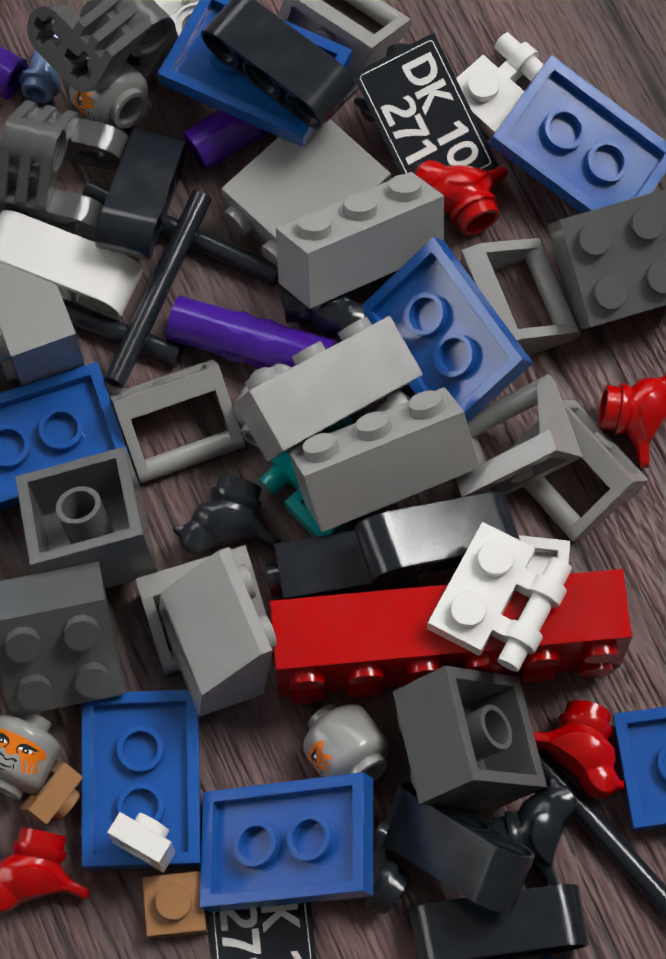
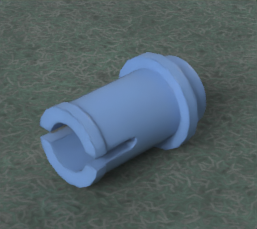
M34 50L28 69L23 70L20 74L21 92L25 97L34 102L48 103L52 97L60 92L61 83L58 80L60 75L36 50Z

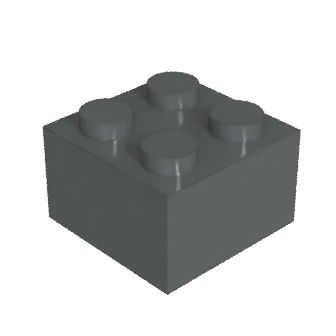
M665 189L560 219L547 225L573 317L579 330L666 305Z
M125 447L15 476L29 563L34 574L99 561L106 589L158 572L141 487Z
M99 561L0 581V677L10 716L17 717L126 694L118 647Z
M444 666L393 691L398 713V726L403 734L411 768V781L416 790L419 804L496 810L547 787L519 677Z

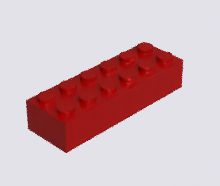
M623 569L570 573L564 584L567 590L565 597L558 608H551L539 631L543 639L534 654H527L518 672L505 668L497 661L506 643L492 636L479 656L427 629L428 621L448 585L270 601L272 627L277 640V646L274 647L279 698L291 697V702L295 704L317 703L326 699L325 694L348 692L349 697L355 699L373 698L382 695L383 688L403 687L444 666L521 676V681L525 683H539L552 680L556 677V672L578 671L579 676L584 678L609 675L613 672V667L621 666L632 639ZM515 590L502 615L511 620L518 621L530 598Z

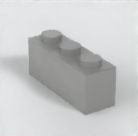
M409 172L395 176L390 181L361 193L349 195L342 201L315 212L306 213L296 220L277 227L276 243L279 284L308 308H313L399 270L433 236L444 240V195L414 173Z
M390 316L373 325L368 317H364L338 332L342 341L334 346L325 349L322 341H319L294 355L292 359L296 366L279 374L275 366H272L245 382L249 391L234 404L267 462L282 455L287 450L304 443L308 438L324 432L397 392L423 375Z
M445 387L436 391L430 390L418 393L406 403L384 412L368 413L354 424L332 433L316 434L308 438L302 445L287 450L305 506L322 532L480 468L465 413Z

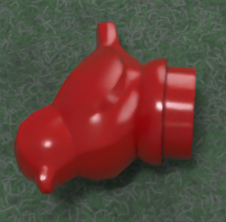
M429 160L423 162L417 168L415 175L444 195V213L450 215L453 226L459 227L463 235L472 236L490 228L499 219L498 201L495 195L491 193V190L508 176V170L504 166L486 171L465 165L445 166L440 162Z
M666 374L660 378L647 377L640 379L632 387L625 383H620L618 386L605 385L600 401L599 428L611 430L614 435L626 433L635 447L638 467L649 468L650 443L666 420Z
M572 700L566 704L564 713L559 715L558 729L546 733L533 732L537 749L545 751L566 772L578 779L582 789L590 797L605 799L615 791L625 788V783L618 778L614 770L616 761L615 750L608 741L612 733L610 725L611 713L608 709L597 703L586 700Z
M20 827L18 841H13L12 843L13 854L2 859L0 862V914L10 912L22 903L55 893H68L88 900L91 890L72 880L61 865L67 857V852L64 851L67 837Z

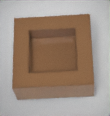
M55 762L42 789L37 793L29 794L19 809L38 823L48 824L52 817L60 821L78 800L80 793L75 790V787L82 780L83 776L68 764Z
M201 871L142 877L146 932L149 940L208 934L206 910L200 908Z

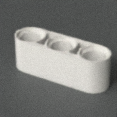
M4 210L0 213L1 262L57 284L62 298L120 320L143 273L142 267L135 260L124 254L97 248L93 241L12 210Z

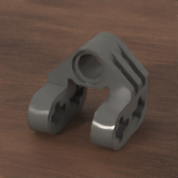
M92 0L84 5L80 16L68 5L41 6L30 14L27 23V34L34 49L72 88L79 92H91L110 87L126 61L137 69L147 82L158 79V71L178 38L174 20L154 0ZM84 55H88L90 59L87 60ZM139 60L143 63V66L138 64Z
M26 100L9 116L1 136L0 213L4 210H12L82 238L95 240L103 205L90 197L56 189L54 182L58 177L63 159L102 169H118L129 137L114 126L80 118L78 112L67 110L63 114L58 112L57 107L46 105L42 109L37 107L36 102Z

